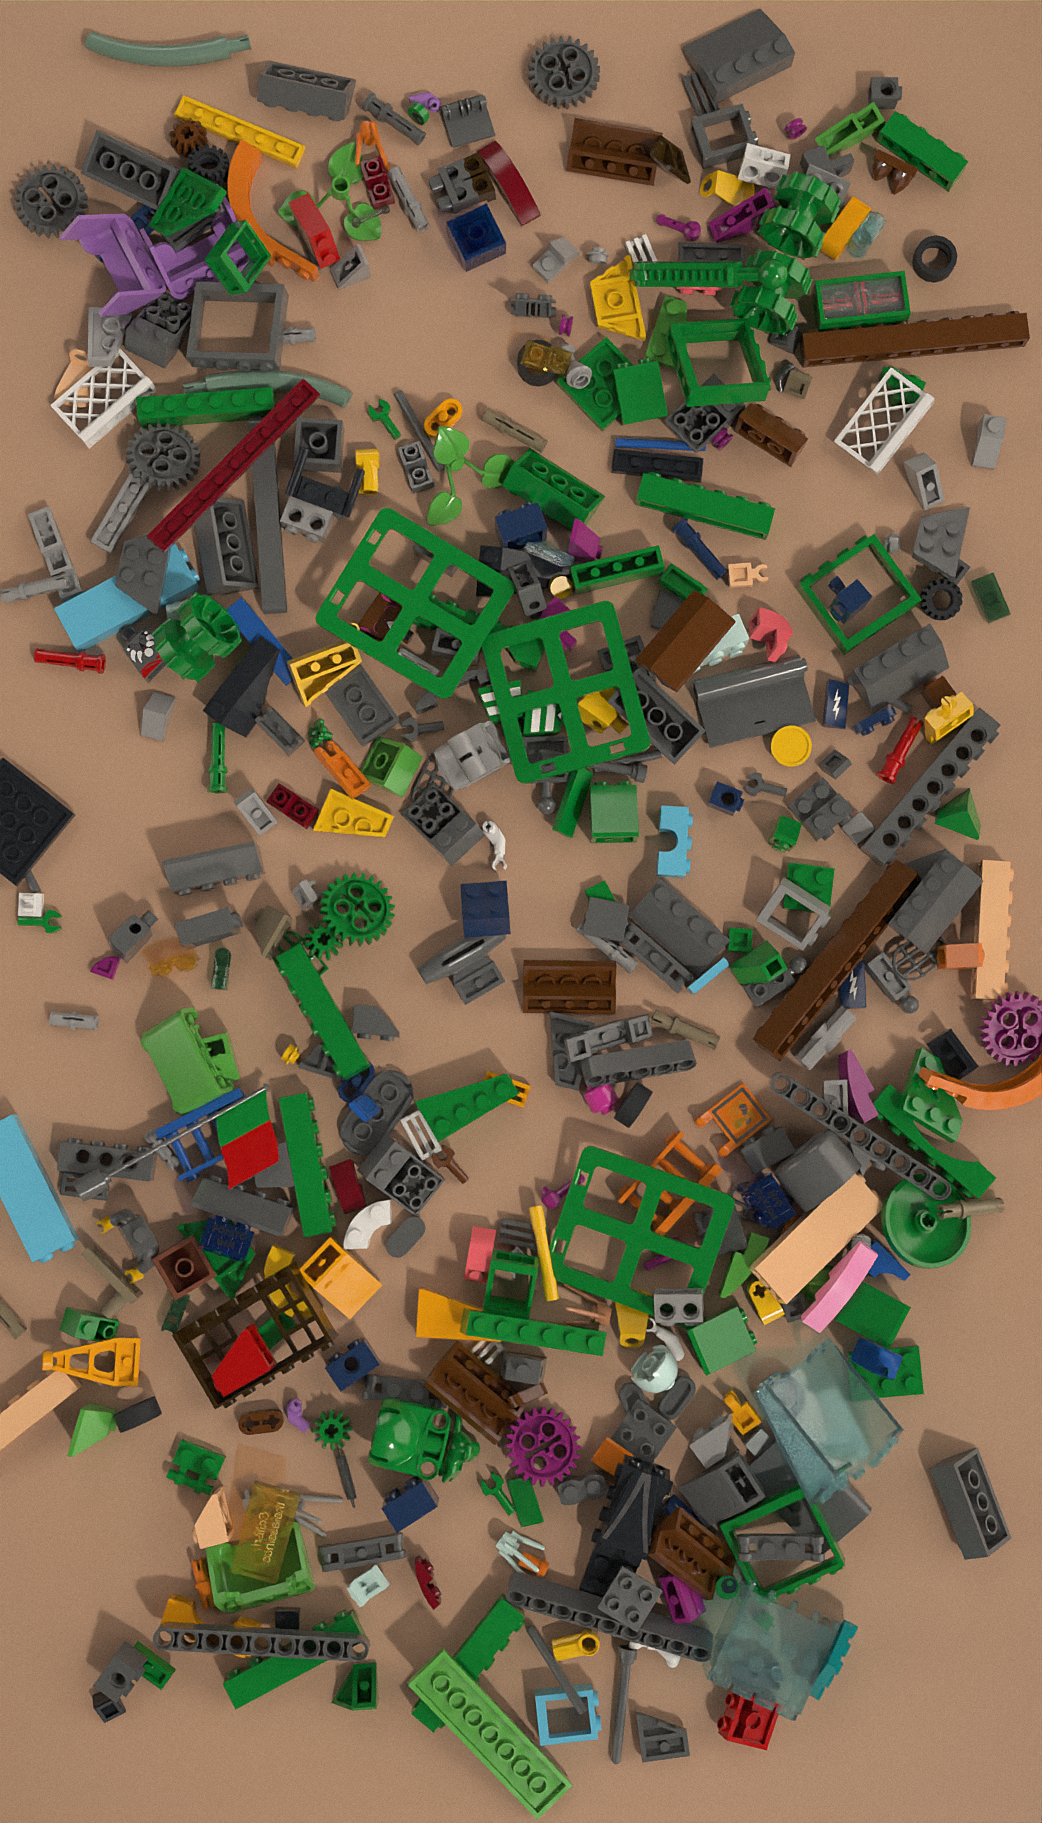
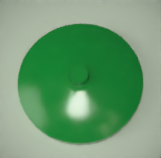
M924 1174L913 1175L914 1180H920ZM902 1179L895 1184L884 1200L881 1213L884 1236L894 1253L914 1267L935 1269L946 1266L959 1258L968 1245L971 1235V1216H967L964 1219H958L957 1217L939 1219L936 1214L938 1212H945L943 1210H936L938 1204H951L957 1200L966 1202L961 1193L950 1182L948 1183L951 1186V1193L943 1200L933 1198L906 1179ZM938 1182L934 1185V1193L943 1191V1182Z

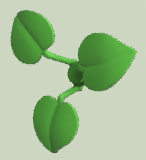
M351 142L337 150L330 158L328 172L333 178L331 190L327 191V194L316 206L320 208L330 196L336 200L345 199L350 214L344 219L346 233L358 241L378 240L382 232L378 214L371 206L365 203L358 204L354 210L348 195L350 184H356L363 179L360 162L359 165H355L356 143ZM296 191L290 194L278 210L281 218L294 227L297 226L288 202L307 194L305 191Z
M439 426L433 447V456L438 463L446 465L445 471L448 475L451 493L442 491L433 498L427 513L428 524L432 526L446 524L455 520L461 513L462 501L460 498L454 497L456 491L451 471H459L466 464L477 473L483 474L481 478L483 486L498 488L503 485L514 463L511 457L502 453L494 454L484 463V470L479 469L466 460L465 457H462L468 452L470 446L466 435L454 428Z

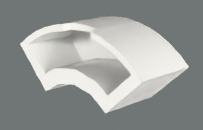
M391 1199L375 1202L355 1216L346 1231L344 1249H367L375 1230L392 1223Z

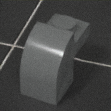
M822 145L804 152L800 165L804 174H806L809 165L812 164L836 176L844 177L850 173L854 159L850 153L830 161L825 147Z

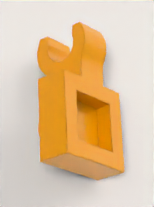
M733 1390L724 1395L725 1398L723 1400L732 1410L730 1412L733 1416L732 1422L742 1435L761 1423L762 1418L748 1400L741 1404Z

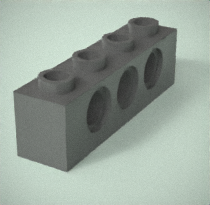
M68 1138V1142H60L56 1170L87 1174L99 1167L101 1171L105 1169L108 1173L125 1164L126 1158L129 1155L137 1157L152 1148L138 1146L137 1150L128 1149L129 1145L114 1143L113 1148L105 1147V1142L91 1141V1145L82 1144V1139ZM82 1150L88 1151L90 1155L86 1163H83L79 1158ZM107 1152L113 1157V1161L109 1166L105 1165L102 1160L103 1155ZM152 1153L136 1162L134 1168L130 1169L127 1167L111 1177L154 1181L157 1154Z

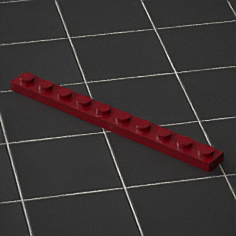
M303 378L147 535V539L165 554L297 420V417H300L319 398L320 393Z

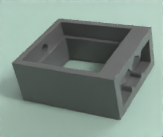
M743 103L691 119L690 131L703 169L743 158L747 143L758 145L756 132H752L750 127V113L745 111ZM738 118L746 142L712 151L704 128Z
M229 907L174 923L180 945L188 950L241 934L240 927H243L240 915Z

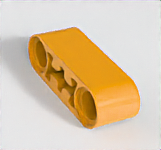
M853 196L826 232L820 251L836 261L864 224L872 208Z

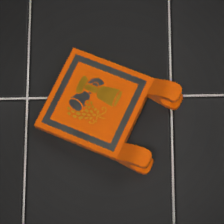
M742 1083L695 1119L694 1122L700 1128L712 1119L715 1121L729 1140L717 1150L720 1157H726L772 1119L746 1085Z

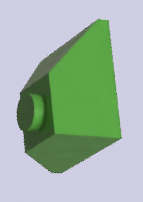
M92 1402L81 1408L67 1456H75L108 1436L111 1431H115L117 1425L113 1415L117 1413V1410Z

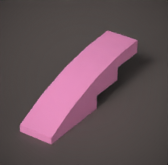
M859 1241L828 1273L830 1279L815 1294L816 1301L801 1315L802 1322L821 1333L863 1281L878 1257L877 1252Z

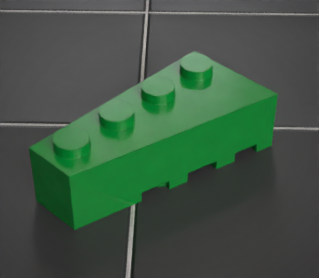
M507 1073L415 1101L437 1141L440 1142L520 1093Z

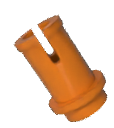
M523 1551L522 1555L537 1566L539 1571L535 1572L521 1560L518 1566L537 1573L538 1577L539 1575L545 1576L550 1564L546 1561V1558L542 1560Z

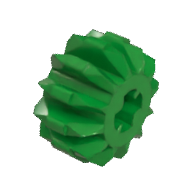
M321 921L317 922L318 929L310 926L309 931L312 934L307 933L304 936L306 940H309L304 944L305 948H312L309 951L310 956L317 952V960H321L322 954H325L326 960H330V952L337 956L339 952L336 948L343 947V943L339 942L341 939L340 935L333 938L332 936L335 931L333 929L326 931L329 925L328 922L326 927H322ZM325 936V940L329 939L327 945H322V942L318 943L320 937Z
M334 1409L329 1410V1417L322 1411L320 1413L322 1420L318 1418L314 1420V1423L319 1427L312 1429V1433H320L314 1439L315 1442L323 1439L324 1442L321 1447L325 1449L327 1444L330 1443L332 1451L336 1448V1442L339 1447L343 1448L345 1444L342 1439L349 1441L351 1436L346 1432L353 1430V1426H345L350 1421V1418L346 1417L342 1420L343 1411L341 1410L337 1416H334ZM330 1424H334V1428H338L334 1435L330 1434L331 1431L327 1432Z

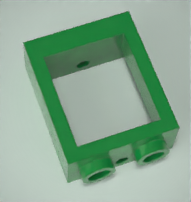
M243 220L230 223L204 260L231 296L246 293L272 256L248 221ZM236 239L250 257L241 273L227 254V251Z
M493 1249L483 1311L529 1319L539 1257ZM495 1269L530 1275L526 1301L491 1295Z

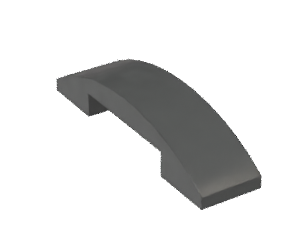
M488 669L466 671L457 688L476 680L480 688L490 685L491 680ZM430 692L425 693L415 706L417 715L438 707L437 696Z
M644 1014L598 1025L576 1033L564 1040L569 1062H574L590 1057L592 1053L627 1042L635 1043L651 1038L653 1034L649 1015Z

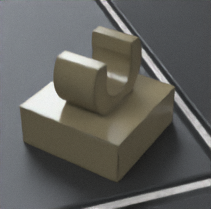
M791 369L783 392L805 399L812 377L808 373L803 374L796 369Z

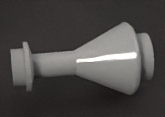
M564 343L558 348L559 358L566 360L568 364L566 382L571 387L577 389L584 388L590 382L592 371L588 366L575 360L573 356L575 353L574 346Z

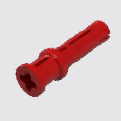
M36 648L34 662L70 666L82 672L92 670L97 671L98 674H103L106 667L105 654H99V656L91 655L85 651L76 654Z
M910 717L893 752L886 755V762L883 768L876 773L879 779L889 784H895V777L899 769L904 767V758L921 727L924 725L923 721L919 720L914 727L918 718Z

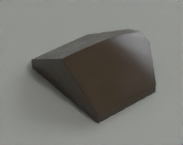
M662 136L650 149L651 158L660 168L674 178L686 184L691 183L683 151Z

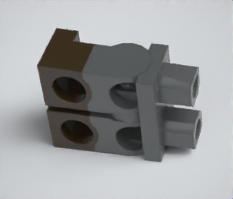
M480 152L458 160L446 167L438 168L439 174L429 179L433 194L445 190L446 195L436 198L441 212L453 210L454 214L461 212L460 210L470 208L477 203L486 200L487 202L496 200L495 188Z

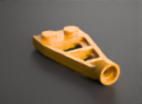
M114 1337L58 1351H43L41 1369L54 1370L111 1386H138L141 1338ZM109 1350L115 1353L113 1371L107 1373L97 1370L94 1367V1357L96 1354ZM88 1354V1367L86 1369L72 1368L69 1365L72 1355ZM53 1357L57 1358L55 1365H53Z

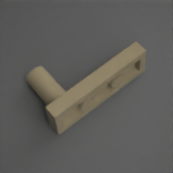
M95 1245L88 1247L81 1254L118 1291L101 1309L103 1315L108 1319H112L127 1302L132 1304L143 1295L133 1283H129L130 1280Z

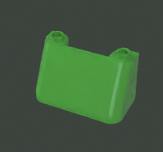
M195 1007L183 1008L144 1032L141 1039L142 1047L149 1053L172 1099L174 1111L182 1116L235 1090L231 1079L224 1081L220 1077L223 1075L222 1070H217L198 1032V1029H200L199 1024H194V1020L199 1018Z
M287 1521L282 1523L281 1527L278 1528V1533L274 1534L273 1538L271 1535L270 1538L267 1536L257 1539L262 1541L252 1540L234 1546L225 1542L205 1548L214 1605L222 1613L240 1612L305 1594L315 1589L301 1526L298 1522Z

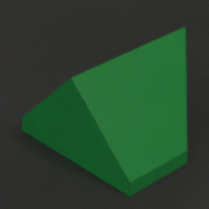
M969 788L937 810L935 824L978 840L981 825Z
M377 1663L353 1664V1668L331 1703L351 1711L377 1709L379 1701Z

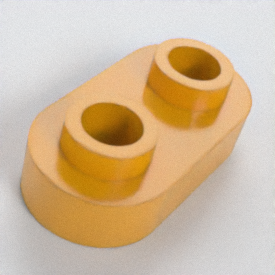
M453 398L444 400L425 419L424 430L430 438L436 439L438 430H432V426L438 425L452 428L462 417L461 403ZM449 410H454L455 414L449 415L447 412Z

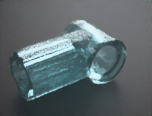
M870 212L859 229L854 232L848 246V252L852 257L862 258L867 254L869 247L887 223L883 215L878 212ZM856 242H861L864 246H860Z

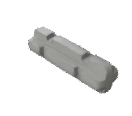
M150 1130L144 1136L148 1144H152V1148L164 1142L163 1139H158L155 1130ZM168 1146L156 1151V1154L162 1161L166 1162L165 1165L171 1171L180 1165L178 1158L172 1155L173 1152Z

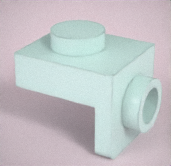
M374 1565L357 1576L347 1586V1590L351 1598L361 1607L370 1598L386 1589L390 1583L378 1566Z

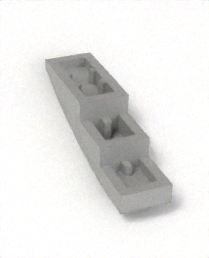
M48 506L28 514L51 576L55 577L66 573L70 583L67 584H70V587L58 590L62 602L69 601L84 593L50 507Z

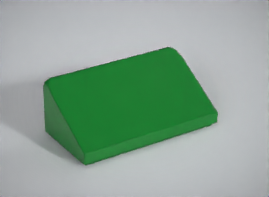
M522 1475L507 1480L521 1527L543 1523L544 1518L534 1487L530 1483L531 1478L523 1482Z

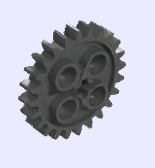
M560 36L559 42H556L552 37L550 45L543 42V50L537 47L536 55L531 56L532 63H529L530 72H528V79L531 80L530 87L535 88L534 95L541 94V102L548 99L549 107L554 102L557 103V109L560 108L561 104H564L565 108L568 109L569 103H572L576 108L578 100L585 103L586 96L592 97V90H597L596 82L600 80V66H598V57L593 58L594 50L587 51V43L580 46V39L573 43L571 36L568 37L567 41H564L563 37ZM557 56H560V58H561L563 71H561V63H560L559 59L557 58ZM573 57L575 60L568 61L566 58ZM551 64L555 67L547 68L545 66ZM581 77L583 80L576 81L574 78ZM567 81L571 87V90L568 89ZM559 84V85H561L562 87H561V88H555V87H553V85Z
M43 165V171L41 172L35 168V175L27 172L29 179H20L23 187L16 186V190L19 193L14 195V199L18 202L14 204L15 209L18 211L16 214L19 219H22L23 226H28L31 233L36 230L39 237L45 232L48 239L51 233H54L56 238H59V232H64L78 215H86L83 209L88 208L85 201L88 197L86 192H84V185L80 184L79 177H74L71 170L66 173L63 166L59 171H57L55 165H52L51 170H48L46 165ZM57 184L55 188L48 189L50 185ZM39 187H42L51 201L56 203L58 209L64 214L63 216H60L51 202L46 200L44 194L38 189ZM34 198H40L37 202L31 203ZM65 201H71L68 205H62ZM54 214L51 219H45L47 215Z
M157 423V428H153L148 424V431L140 428V435L134 433L133 440H129L128 447L126 448V463L129 464V471H134V479L140 477L141 485L145 482L149 483L148 489L156 485L159 492L162 487H165L167 492H169L170 486H174L176 490H179V483L186 487L187 479L193 481L194 474H198L201 461L198 443H193V436L186 437V430L178 432L177 425L174 429H170L169 423L166 424L165 428H162L160 423Z

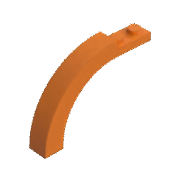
M241 139L232 157L228 174L229 203L237 221L247 220L272 256L267 262L269 266L272 267L277 260L278 264L283 268H291L296 271L300 278L315 282L319 276L317 266L273 240L256 221L251 210L250 195L253 179L263 159L259 149Z
M1042 1054L1021 1073L997 1083H969L922 1067L919 1076L925 1081L927 1087L938 1090V1088L944 1089L947 1094L954 1096L963 1106L980 1110L1008 1109L1030 1102L1042 1095Z

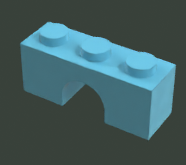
M660 807L659 832L672 834L676 839V847L669 852H658L656 877L684 879L686 873H690V859H686L687 850H691L692 837L688 836V827H692L693 814L689 813V807Z

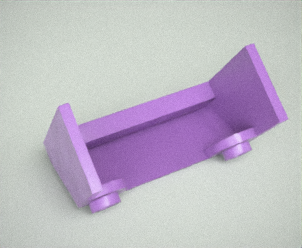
M225 196L221 203L224 211L217 214L212 220V228L215 234L176 253L172 246L166 242L153 246L144 228L139 230L171 295L177 299H183L194 294L196 282L220 281L204 259L230 223L238 222ZM236 239L227 251V254L240 271L248 263L250 257Z
M78 215L59 236L61 241L79 240L85 252L91 255H101L119 292H116L111 297V300L98 312L100 316L128 314L159 298L166 291V284L134 222L127 215Z

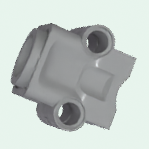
M492 720L476 724L452 737L447 743L434 750L436 763L441 775L456 791L469 787L512 762L509 750L501 743L498 730Z

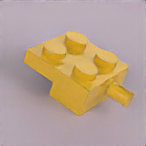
M963 692L956 696H945L944 699H941L942 705L937 709L930 710L926 717H924L925 737L931 745L974 715L973 703Z

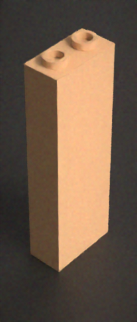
M856 1172L831 1196L811 1210L804 1212L748 1267L779 1303L787 1304L852 1240V1237L856 1236L882 1210L883 1204L880 1201V1195L866 1186V1180L860 1173Z

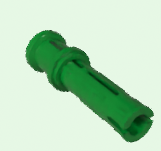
M212 723L211 765L207 768V773H209L207 792L222 794L228 792V788L225 787V778L228 773V769L225 766V727L219 723Z

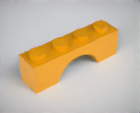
M174 1593L171 1594L160 1625L164 1622L205 1624L197 1614L195 1600ZM239 1616L229 1626L261 1627L262 1623ZM187 1632L184 1634L188 1640L195 1641V1636L192 1633ZM216 1634L208 1635L211 1643L217 1644L220 1642ZM235 1635L232 1637V1641L236 1645L244 1644L241 1636ZM235 1655L241 1658L251 1657V1655Z

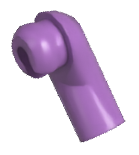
M430 92L409 96L410 105L413 102H418L431 112H437L440 109V100Z
M294 1398L286 1406L287 1420L305 1433L311 1423L302 1417L301 1401Z

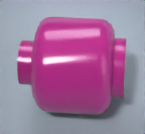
M611 1084L586 1087L587 1091L584 1093V1098L592 1113L601 1112L602 1115H605L615 1109L613 1105L617 1103L618 1096Z

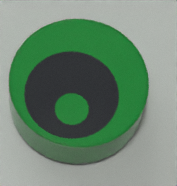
M413 102L408 107V115L418 125L423 126L429 120L428 111L420 103Z
M735 1576L717 1577L715 1590L720 1598L729 1600L738 1594L739 1584Z

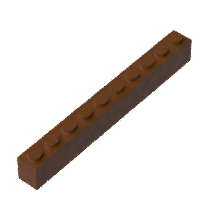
M1011 311L1006 313V315L989 313L983 317H975L974 315H967L961 319L945 317L939 321L931 322L928 319H924L910 324L902 321L889 326L881 323L867 328H863V326H853L846 330L831 328L825 332L809 330L802 334L800 349L802 366L806 368L1025 347L1030 339L1027 313Z
M896 859L885 869L882 877L871 886L869 893L857 904L851 916L844 920L839 931L828 940L827 946L814 958L807 971L800 975L795 986L785 994L779 1006L772 1010L764 1025L757 1029L752 1039L761 1049L778 1061L783 1059L920 884L922 879L915 870Z

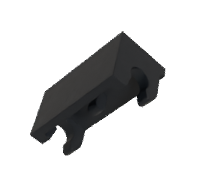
M946 1029L926 1044L933 1055L940 1059L942 1067L950 1077L960 1080L979 1067L952 1029Z

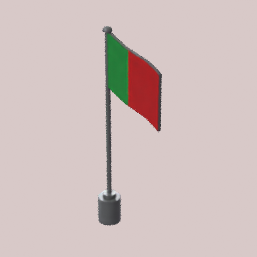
M266 1083L263 1084L264 1086L108 1173L105 1169L101 1171L98 1167L73 1181V1184L79 1196L85 1202L109 1189L108 1183L112 1182L111 1176L215 1118L218 1141L228 1172V1190L279 1162V1150L268 1111L266 1091L270 1090V1086Z

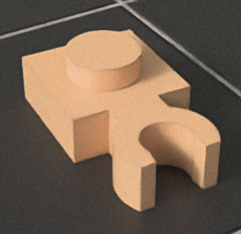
M751 562L728 564L727 566L729 589L752 587L753 580L758 583H766L768 581V577H761L759 575V571L767 570V565L765 564L758 565L755 569L751 568Z

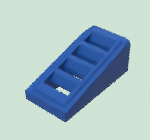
M362 1094L348 1106L363 1122H368L380 1110L366 1094Z

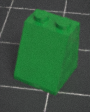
M630 781L617 782V785H608V782H595L589 789L591 843H636L639 838L637 786L631 785Z
M862 1281L851 1298L833 1319L889 1350L911 1307Z
M732 1305L704 1317L703 1322H699L698 1325L684 1327L701 1370L706 1376L756 1351L754 1345L757 1344V1340L753 1331H748L745 1322H748L743 1308L738 1309V1306Z

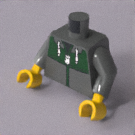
M124 1209L111 1216L106 1215L97 1221L96 1225L101 1224L104 1228L100 1232L101 1234L117 1226L135 1257L138 1265L125 1271V1276L128 1274L132 1276V1281L129 1283L132 1284L143 1279L144 1274L154 1266L151 1259L158 1255L159 1245L142 1215L134 1214L130 1209Z

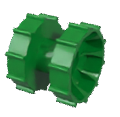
M797 171L788 175L783 174L776 187L777 193L774 197L781 206L770 210L766 208L759 223L761 226L758 233L768 242L767 245L773 246L775 249L783 252L784 255L801 258L802 260L810 257L817 258L825 233L818 226L829 222L833 224L840 209L839 205L842 199L837 196L832 186H828L817 179L816 176L812 177Z
M758 249L757 253L749 256L745 267H761L767 260H779L786 266L788 272L784 285L773 290L764 287L760 281H749L757 287L743 285L739 291L735 290L729 306L732 307L734 317L739 319L748 318L751 327L766 334L772 333L784 336L788 330H793L798 318V314L795 312V305L791 304L787 299L799 300L803 294L807 295L813 279L810 278V269L805 268L796 258L778 253L776 250L773 252Z
M195 592L177 609L180 612V620L169 617L151 635L154 637V650L158 652L166 663L167 668H171L183 680L186 678L199 682L216 666L213 655L225 658L242 642L238 630L239 625L235 623L232 616L228 613V609L213 600L212 596L207 597Z

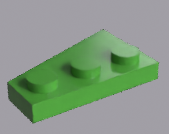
M665 295L644 359L652 358V362L658 361L660 366L675 370L666 337L670 323L687 322V302Z

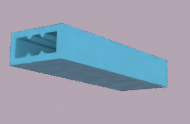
M176 544L171 547L159 610L165 608L167 604H172L200 589L197 584L200 581L194 568L189 569L186 562L190 560L184 549L179 550ZM117 575L54 608L78 652L84 651L152 615L149 610L115 586Z
M12 1114L0 1120V1198L32 1263L40 1260L42 1264L54 1258L52 1253L60 1249L63 1253L75 1247L73 1242L79 1240V1237L18 1114Z

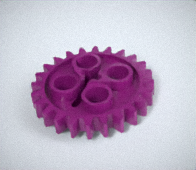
M1016 990L1014 996L1006 992V999L999 995V1003L996 1004L991 1001L992 1009H984L988 1016L980 1017V1020L985 1023V1025L978 1027L979 1030L984 1032L979 1036L982 1041H985L982 1047L987 1050L986 1053L993 1057V1059L998 1062L1001 1061L1005 1065H1008L1010 1062L1012 1065L1017 1066L1018 1060L1023 1065H1026V1058L1034 1061L1033 1054H1042L1040 1050L1042 1047V1001L1037 996H1031L1026 991L1022 995L1021 992ZM1009 1013L1008 1019L1003 1021V1017ZM1031 1013L1030 1018L1025 1021L1027 1014ZM1029 1035L1028 1041L1023 1043L1025 1037ZM1007 1036L1006 1042L1001 1044L1002 1039Z
M545 1407L540 1409L539 1414L535 1408L531 1409V1416L526 1411L523 1412L524 1420L520 1418L515 1420L518 1426H509L513 1434L505 1435L511 1441L509 1444L504 1445V1448L510 1449V1453L506 1454L505 1458L513 1459L508 1466L517 1467L514 1475L523 1473V1482L531 1478L530 1483L532 1486L536 1484L537 1480H539L540 1487L545 1486L546 1480L550 1486L554 1485V1478L562 1482V1473L570 1476L571 1473L568 1467H577L572 1460L580 1459V1456L575 1453V1450L581 1449L580 1445L575 1444V1441L580 1439V1436H573L572 1434L577 1428H569L568 1425L571 1419L563 1421V1413L561 1412L555 1416V1409L553 1408L548 1414H546ZM544 1424H548L552 1428L550 1437L542 1433V1426ZM524 1435L529 1436L532 1440V1445L529 1449L523 1447L521 1443ZM557 1435L561 1436L560 1440L547 1446L545 1451H539L527 1459L524 1457L526 1453L541 1445L540 1442L545 1443ZM556 1445L561 1446L564 1450L562 1458H557L554 1455L553 1449ZM535 1457H540L543 1460L544 1465L541 1470H537L533 1466Z

